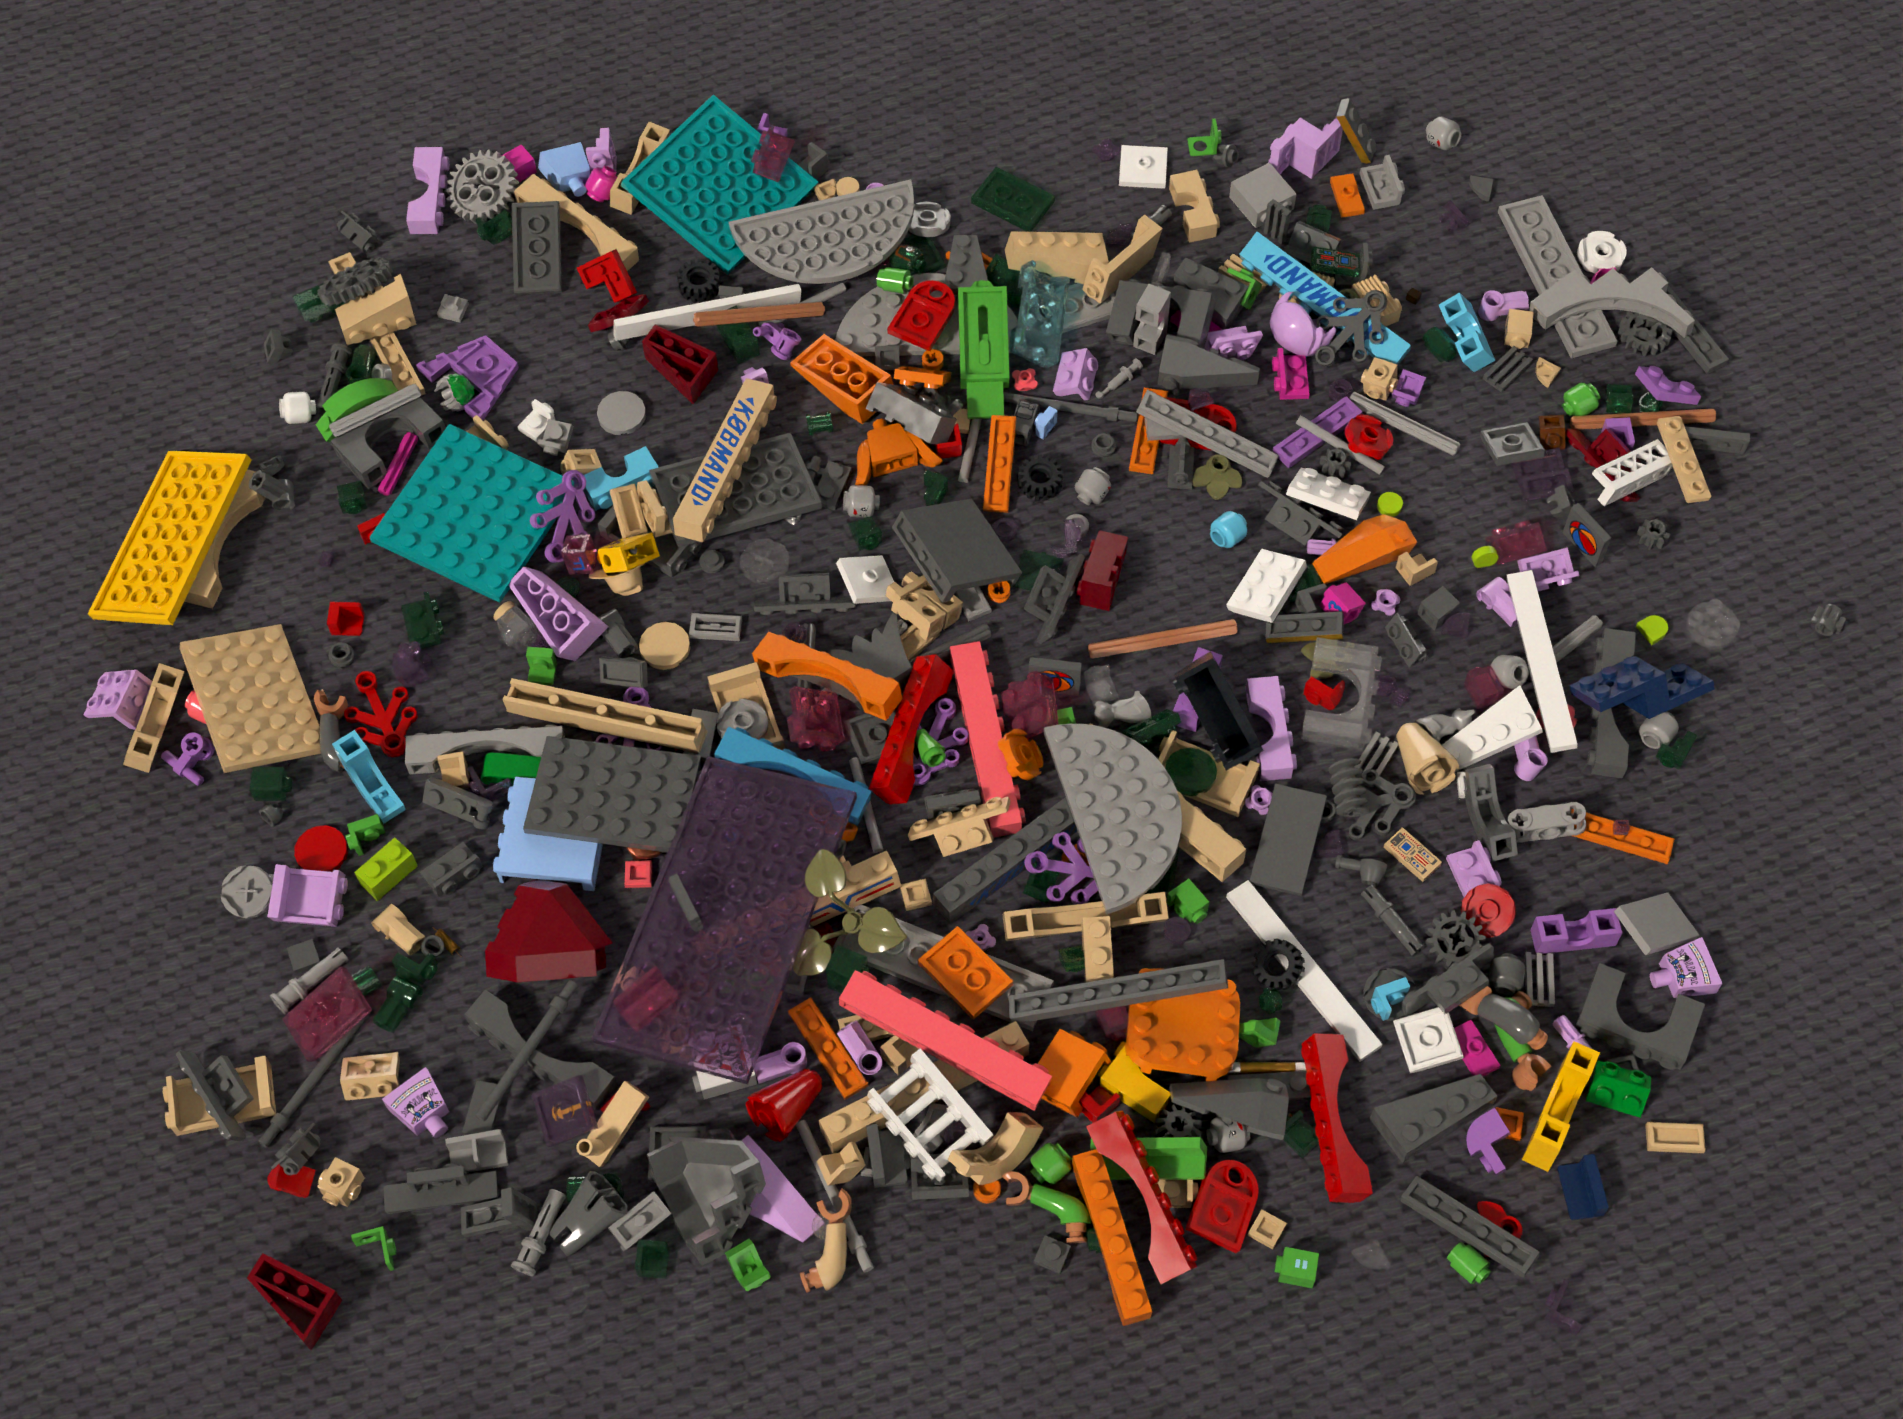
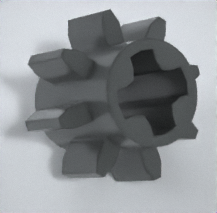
M1340 448L1327 449L1326 456H1321L1320 465H1323L1321 473L1344 478L1345 471H1350L1349 453L1345 454Z
M1658 518L1650 521L1645 519L1643 526H1639L1637 535L1641 536L1639 544L1644 543L1648 546V550L1656 546L1662 549L1664 542H1667L1670 536L1669 533L1665 532L1668 525L1658 520Z
M1827 604L1824 608L1818 606L1811 622L1816 623L1815 630L1824 636H1831L1834 632L1836 634L1840 633L1847 619L1842 617L1843 611L1838 606Z

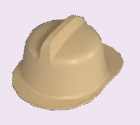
M644 564L623 572L605 573L603 569L596 570L589 574V578L605 579L614 593L628 596L638 593L643 589L640 567Z

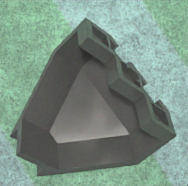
M668 1136L670 1143L647 1154L651 1166L649 1171L671 1212V1216L685 1244L700 1264L704 1265L730 1250L733 1244L731 1239L737 1228H742L752 1210L750 1205L757 1193L761 1194L766 1182L759 1160L743 1141Z

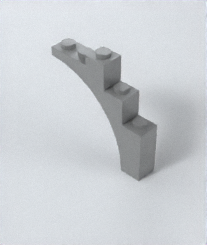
M1652 267L1631 283H1629L1625 275L1619 274L1612 268L1594 283L1590 284L1589 279L1584 274H1580L1574 269L1530 303V311L1533 312V318L1545 330L1560 320L1594 310L1617 309L1646 315L1670 326L1684 338L1692 333L1695 322L1692 314L1688 310H1683L1677 304L1675 298L1671 294L1666 293L1668 287L1667 279L1662 273H1657Z

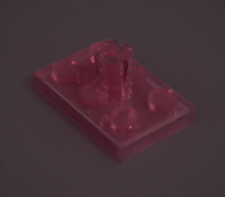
M339 967L282 1020L306 1060L313 1062L369 1014L372 1009L347 968Z

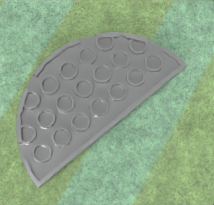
M910 179L728 222L729 228L743 254L759 268L772 275L793 282L811 284L843 281L861 275L878 266L901 244L913 218V186Z
M946 274L911 275L914 277L913 287L929 280L944 283ZM878 286L870 290L846 313L835 339L836 342L859 356H875V346H899V356L923 355L926 351L923 348L888 334L887 331L888 326L911 290L907 294L883 291ZM933 291L930 295L937 298L942 296L943 293L941 291ZM954 295V313L932 348L939 350L943 355L960 354L958 295ZM1007 305L1009 353H1026L1022 328L1017 317Z
M1061 724L1044 727V735L1106 915L1119 911L1135 903L1137 898L1145 894L1149 889L1152 890L1164 877L1175 858L1182 827L1181 805L1176 787L1161 762L1147 748L1122 733L1088 724Z

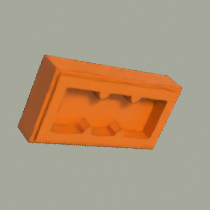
M1354 174L1331 177L1330 183L1341 218L1364 214L1365 209Z

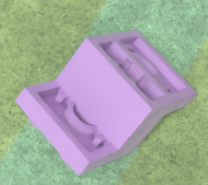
M1299 118L1294 124H1290L1287 127L1285 133L1280 138H1276L1270 147L1271 158L1269 162L1279 174L1290 165L1312 179L1338 153L1343 128L1337 118L1331 124H1326L1322 131Z

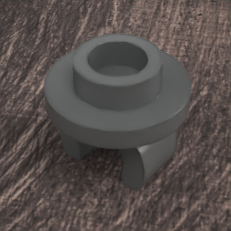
M1233 144L1218 146V149L1223 154L1221 156L1214 155V160L1218 164L1231 168L1233 164L1237 163L1239 158L1236 146Z

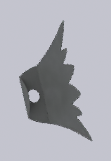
M894 612L888 619L883 634L877 628L873 630L872 642L855 635L852 642L853 653L838 649L831 650L833 657L847 660L863 669H870L881 676L891 677L899 682L901 692L905 690L912 667L901 642L897 615ZM790 675L831 690L849 699L864 712L860 702L853 693L835 681L820 676Z

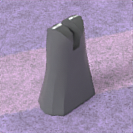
M590 1171L567 1208L552 1226L549 1235L557 1242L572 1232L560 1245V1249L564 1254L571 1256L595 1236L627 1214L628 1206L603 1175Z

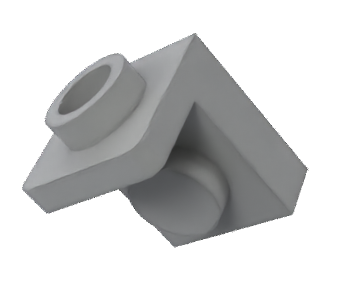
M548 419L543 439H538L537 444L544 448V453L557 456L558 452L566 453L574 426L569 423Z

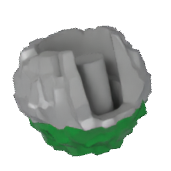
M457 373L443 376L437 382L434 392L440 389L443 390L441 394L445 401L440 403V405L443 406L445 411L451 410L452 412L464 410V406L471 401L475 394L474 385H471L468 378Z

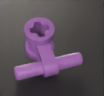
M767 322L753 329L754 336H764L773 344L771 347L772 353L782 360H790L793 348L801 341V337L793 330L785 328L783 323Z
M189 733L182 739L181 748L183 753L180 758L168 750L161 754V758L171 765L173 771L179 776H185L195 785L199 786L203 783L204 777L192 768L198 760L210 759L214 754L215 747L210 739L202 737L197 733Z

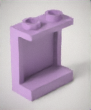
M276 864L267 917L277 922L337 927L338 920H342L344 906L341 904L342 894L346 893L348 886L345 874L340 870L327 872L292 869L287 865Z

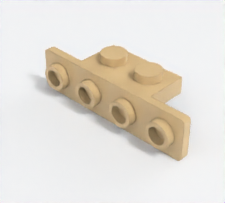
M1680 416L1659 418L1657 426L1686 502L1694 503L1710 500V491L1682 418Z
M994 797L985 804L978 806L971 804L964 807L961 811L955 813L945 812L929 821L926 819L918 820L910 827L908 838L910 841L934 834L943 857L992 843L994 837L986 818L1006 813L1009 809L1010 799L1009 797Z

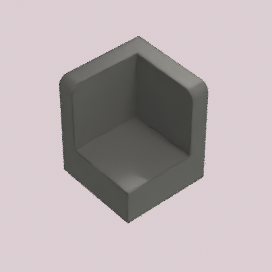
M810 142L808 144V157L798 165L817 180L829 170L828 155L813 142Z
M1325 583L1297 592L1295 604L1300 614L1325 612L1319 606L1325 597L1324 592L1327 590Z
M1442 586L1420 603L1418 615L1436 631L1443 625L1445 616L1459 606V601Z

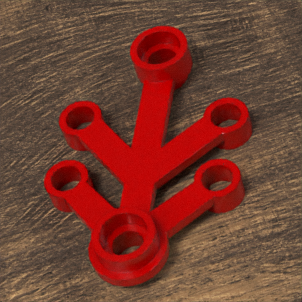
M363 671L357 675L355 683L358 690L367 695L375 715L359 711L358 708L351 706L344 711V717L349 723L361 722L382 729L384 736L368 732L365 727H358L355 731L357 734L360 732L366 733L361 738L364 743L368 742L381 746L385 755L398 757L405 752V735L410 724L417 720V711L413 707L404 708L401 712L402 719L394 732L391 724L401 704L407 701L409 697L407 689L402 686L396 687L392 692L393 697L385 711L376 692L378 682L375 675L370 671ZM372 682L371 685L363 687L364 683ZM399 692L405 693L401 698L396 697ZM351 712L357 713L356 716L352 718H349L348 714ZM408 712L414 713L411 718L405 717ZM392 743H399L397 747L390 748Z

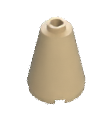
M1406 723L1401 726L1396 737L1409 785L1418 794H1424L1423 791L1431 789V793H1435L1447 787L1456 777L1454 773L1456 768L1459 770L1456 758L1419 724Z

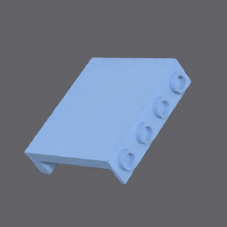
M515 777L514 785L510 786L508 790L509 809H505L503 814L505 829L504 833H500L498 839L499 857H495L493 871L497 873L500 883H504L505 876L582 883L583 890L594 891L603 844L524 833L523 826L536 779Z

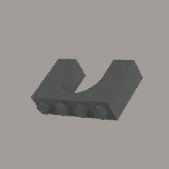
M1129 279L1128 281L1119 280L1106 334L1111 342L1133 345L1134 333L1140 322L1136 320V306L1148 284L1141 283L1135 279ZM1157 282L1150 283L1171 292L1170 306L1177 308L1181 312L1177 337L1198 342L1197 346L1204 349L1216 304L1213 294L1206 289L1189 290L1179 285L1167 287Z
M419 397L331 440V443L341 461L370 489L382 481L387 474L383 461L372 450L375 442L382 435L397 430L412 432L430 449L437 442L446 427L443 420Z
M1599 963L1575 1028L1580 1030L1581 1034L1584 1033L1585 1037L1601 1038L1606 1040L1607 1044L1613 1048H1626L1633 1051V1054L1641 1059L1651 1058L1659 1061L1660 1065L1666 1069L1674 1070L1677 1068L1681 1070L1687 1059L1705 1004L1678 994L1672 1005L1666 1025L1663 1028L1648 1033L1636 1031L1622 1021L1616 1007L1617 996L1626 973Z

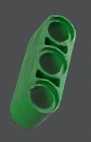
M488 753L485 756L481 781L487 785L499 783L498 786L510 787L514 785L515 777L536 779L541 757Z

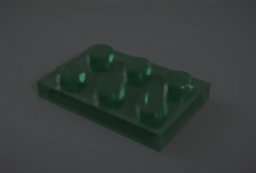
M998 167L994 168L971 197V204L1027 232H1031L1055 202L1054 195Z

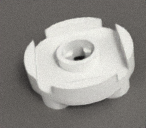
M1591 232L1585 239L1580 241L1577 251L1578 260L1587 272L1596 273L1602 268L1610 269L1613 267L1619 271L1626 257V246L1623 241L1620 240L1619 242L1614 238L1615 235L1610 232ZM1603 250V253L1607 255H1599L1598 251Z

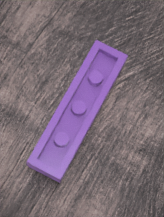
M1346 396L1311 420V422L1336 436L1345 429L1352 418L1355 419L1357 415L1363 412ZM1301 427L1274 446L1273 452L1279 455L1278 459L1288 468H1291L1326 442Z

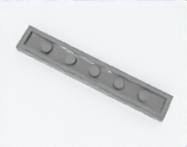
M1148 389L1136 413L1267 478L1270 476L1279 457L1278 454Z

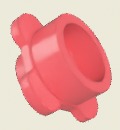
M1028 368L1027 370L1013 371L1012 378L1015 379L1014 388L1017 391L1035 389L1038 385L1034 378L1035 370Z

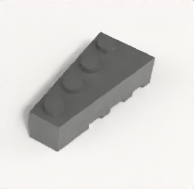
M1478 1074L1375 1107L1371 1113L1370 1120L1400 1161L1405 1163L1492 1108L1497 1095L1483 1076Z

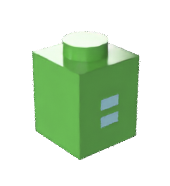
M1285 1247L1282 1256L1277 1255L1274 1272L1279 1273L1278 1282L1313 1288L1319 1253Z

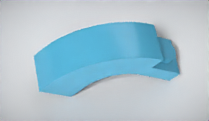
M355 730L332 743L338 758L371 809L378 814L383 824L406 810L402 801L378 769L368 747Z

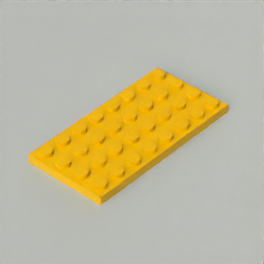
M168 451L88 615L94 620L173 625L252 459L247 454Z

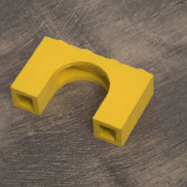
M1122 1041L1114 1053L1116 1058L1109 1066L1104 1065L1099 1073V1077H1101L1100 1086L1111 1095L1118 1093L1121 1096L1120 1101L1155 1123L1156 1118L1160 1117L1161 1111L1170 1103V1092L1140 1071L1139 1066L1129 1056H1126V1043Z
M1573 1041L1558 1071L1522 1158L1523 1161L1547 1172L1549 1171L1563 1145L1570 1127L1568 1123L1581 1093L1592 1074L1600 1052Z

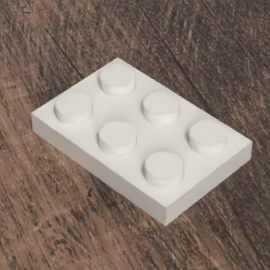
M1301 467L1290 483L1286 495L1357 520L1371 492L1366 491L1359 485H1349L1341 482L1337 477H1327L1319 474L1314 469Z
M1261 549L1228 601V610L1273 623L1307 568L1306 561Z

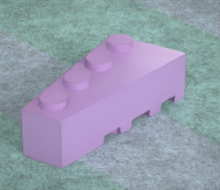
M523 567L511 579L509 587L557 657L576 661L609 627L542 571Z

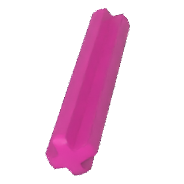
M407 432L404 435L387 469V474L378 487V492L385 496L392 494L418 441L417 435L412 432Z

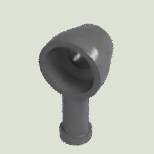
M1337 855L1335 868L1360 871L1362 883L1378 886L1385 875L1387 864L1374 859L1355 860Z

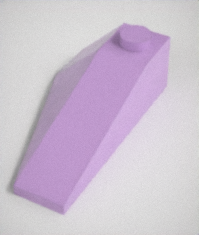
M747 1135L742 1141L759 1160L766 1182L761 1194L757 1193L750 1205L752 1208L750 1215L769 1223L776 1229L804 1243L824 1225V1222L767 1154Z

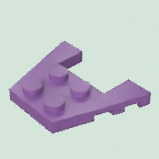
M486 335L458 346V350L449 354L441 353L436 355V359L427 363L422 361L416 365L418 371L431 382H434L450 368L459 375L468 378L471 385H474V388L480 394L464 406V410L470 417L473 418L477 415L482 421L519 369L518 363Z

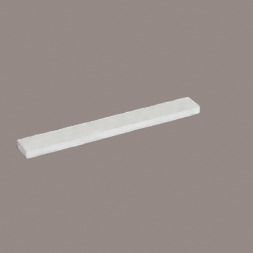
M799 284L615 319L614 337L618 341L647 335L655 324L668 331L694 326L693 318L696 312L798 304L801 299V288Z
M1529 570L1507 574V583L1550 752L1577 748V740L1533 572Z
M1249 880L1227 893L1226 898L1265 945V942L1268 940L1280 939L1290 942L1301 951V956L1305 960V963H1303L1305 972H1301L1300 976H1302V979L1300 981L1297 979L1295 983L1337 1034L1344 1035L1346 1046L1359 1062L1380 1049L1382 1043ZM1282 954L1275 955L1274 957L1287 970V957Z

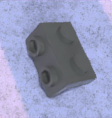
M930 1154V1156L933 1158V1160L936 1159V1158L940 1155V1154ZM918 1156L915 1158L910 1157L912 1200L969 1197L968 1177L959 1174L951 1162H948L941 1168L946 1175L939 1182L936 1178L932 1180L922 1169L924 1163Z

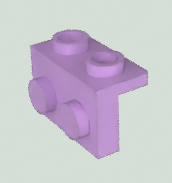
M1087 348L1062 352L1053 388L1055 395L1079 394L1083 400H1090L1095 374L1098 370V361Z
M1568 547L1517 560L1520 572L1532 570L1537 591L1549 589L1548 584L1557 582L1558 586L1573 583L1572 577L1580 576L1578 571L1574 572Z

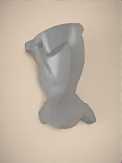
M1135 691L1133 697L1118 700L1112 705L1103 701L1095 703V719L1099 722L1098 726L1107 728L1114 719L1128 723L1151 721L1149 704L1139 691Z
M1459 708L1452 713V716L1433 714L1419 718L1416 723L1439 742L1442 737L1452 735L1457 730L1461 731L1472 722L1471 715L1475 711L1474 709L1465 711Z

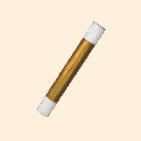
M1235 1062L1232 1071L1230 1070L1228 1073L1306 1071L1305 1062Z

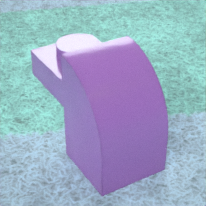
M1495 1108L1474 1120L1467 1132L1466 1141L1470 1156L1473 1157L1482 1152L1483 1156L1479 1159L1488 1173L1493 1171L1497 1176L1505 1172L1506 1168L1492 1145L1509 1136L1510 1132Z

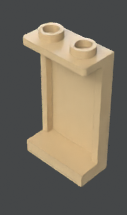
M1143 215L1138 220L1132 242L1107 265H1104L1096 258L1091 261L1083 291L1101 304L1117 290L1119 280H1129L1153 258L1163 228L1146 215Z
M757 662L708 676L709 688L718 713L730 701H739V699L755 701L764 708L768 719V730L764 739L773 743V747L782 751L785 749L784 739L779 732L761 680Z
M1172 730L1169 738L1164 737L1159 748L1161 754L1158 760L1172 778L1176 790L1184 796L1239 817L1250 789L1258 776L1260 764L1250 760L1248 766L1238 764L1226 771L1222 761L1217 763L1210 751L1178 739L1177 732Z
M266 1056L255 1057L254 1065L235 1068L254 1098L234 1116L238 1123L271 1117L276 1114L272 1068ZM167 1076V1086L163 1087V1097L169 1107V1112H165L167 1128H171L176 1136L218 1128L219 1125L216 1120L206 1111V1104L202 1097L194 1091L191 1079L175 1080L172 1076Z

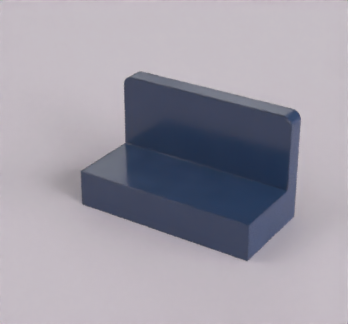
M1595 1154L1583 1155L1579 1163L1558 1166L1557 1170L1570 1219L1579 1220L1604 1216L1609 1207Z

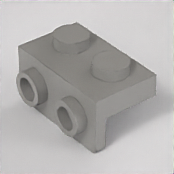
M1390 155L1384 156L1383 164L1360 169V177L1373 210L1400 205L1401 197L1405 193L1403 181H1400L1398 178L1397 165L1395 162L1392 163Z

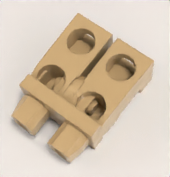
M911 571L902 580L901 585L904 586L903 588L895 582L887 587L885 596L893 602L891 611L896 615L899 614L903 619L909 620L920 629L919 635L926 641L960 618L963 601L953 595L950 601L941 602L924 575L918 577Z

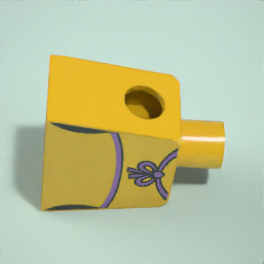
M651 532L622 538L599 548L597 560L602 565L605 573L629 571L660 555ZM635 547H637L636 555H633L629 552V550L635 549Z

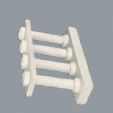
M920 1048L911 1056V1069L880 1095L874 1088L869 1090L867 1094L869 1100L867 1103L876 1114L881 1112L888 1120L885 1124L895 1136L899 1134L906 1143L903 1146L913 1158L918 1156L924 1163L922 1169L932 1180L936 1178L940 1182L946 1175L941 1168L950 1162L947 1159L952 1150H964L972 1142H979L983 1146L992 1138L993 1134ZM918 1077L920 1079L924 1077L930 1084L928 1087L929 1091L897 1116L887 1103ZM942 1098L949 1106L946 1109L947 1112L915 1138L905 1124L935 1099L940 1100ZM954 1120L956 1122L960 1120L967 1128L965 1134L933 1160L923 1146Z

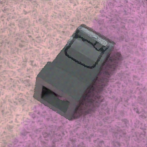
M1022 399L1019 400L1014 413L1017 419L1015 433L1023 435L1024 438L1015 437L1014 443L1028 446L1035 427L1034 422L1039 414L1040 404Z

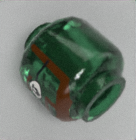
M902 244L890 255L892 268L909 270L911 276L915 274L920 275L925 270L924 253L909 244Z

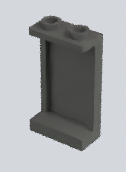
M612 506L598 523L600 536L610 542L622 539L614 506ZM645 520L646 527L648 530V532L646 533H651L652 531ZM673 533L659 537L654 536L660 556L646 563L673 578L677 572L680 573L685 569L687 559L692 554L695 555L699 552L702 542L678 547ZM635 547V549L629 550V552L633 555H636L637 547Z

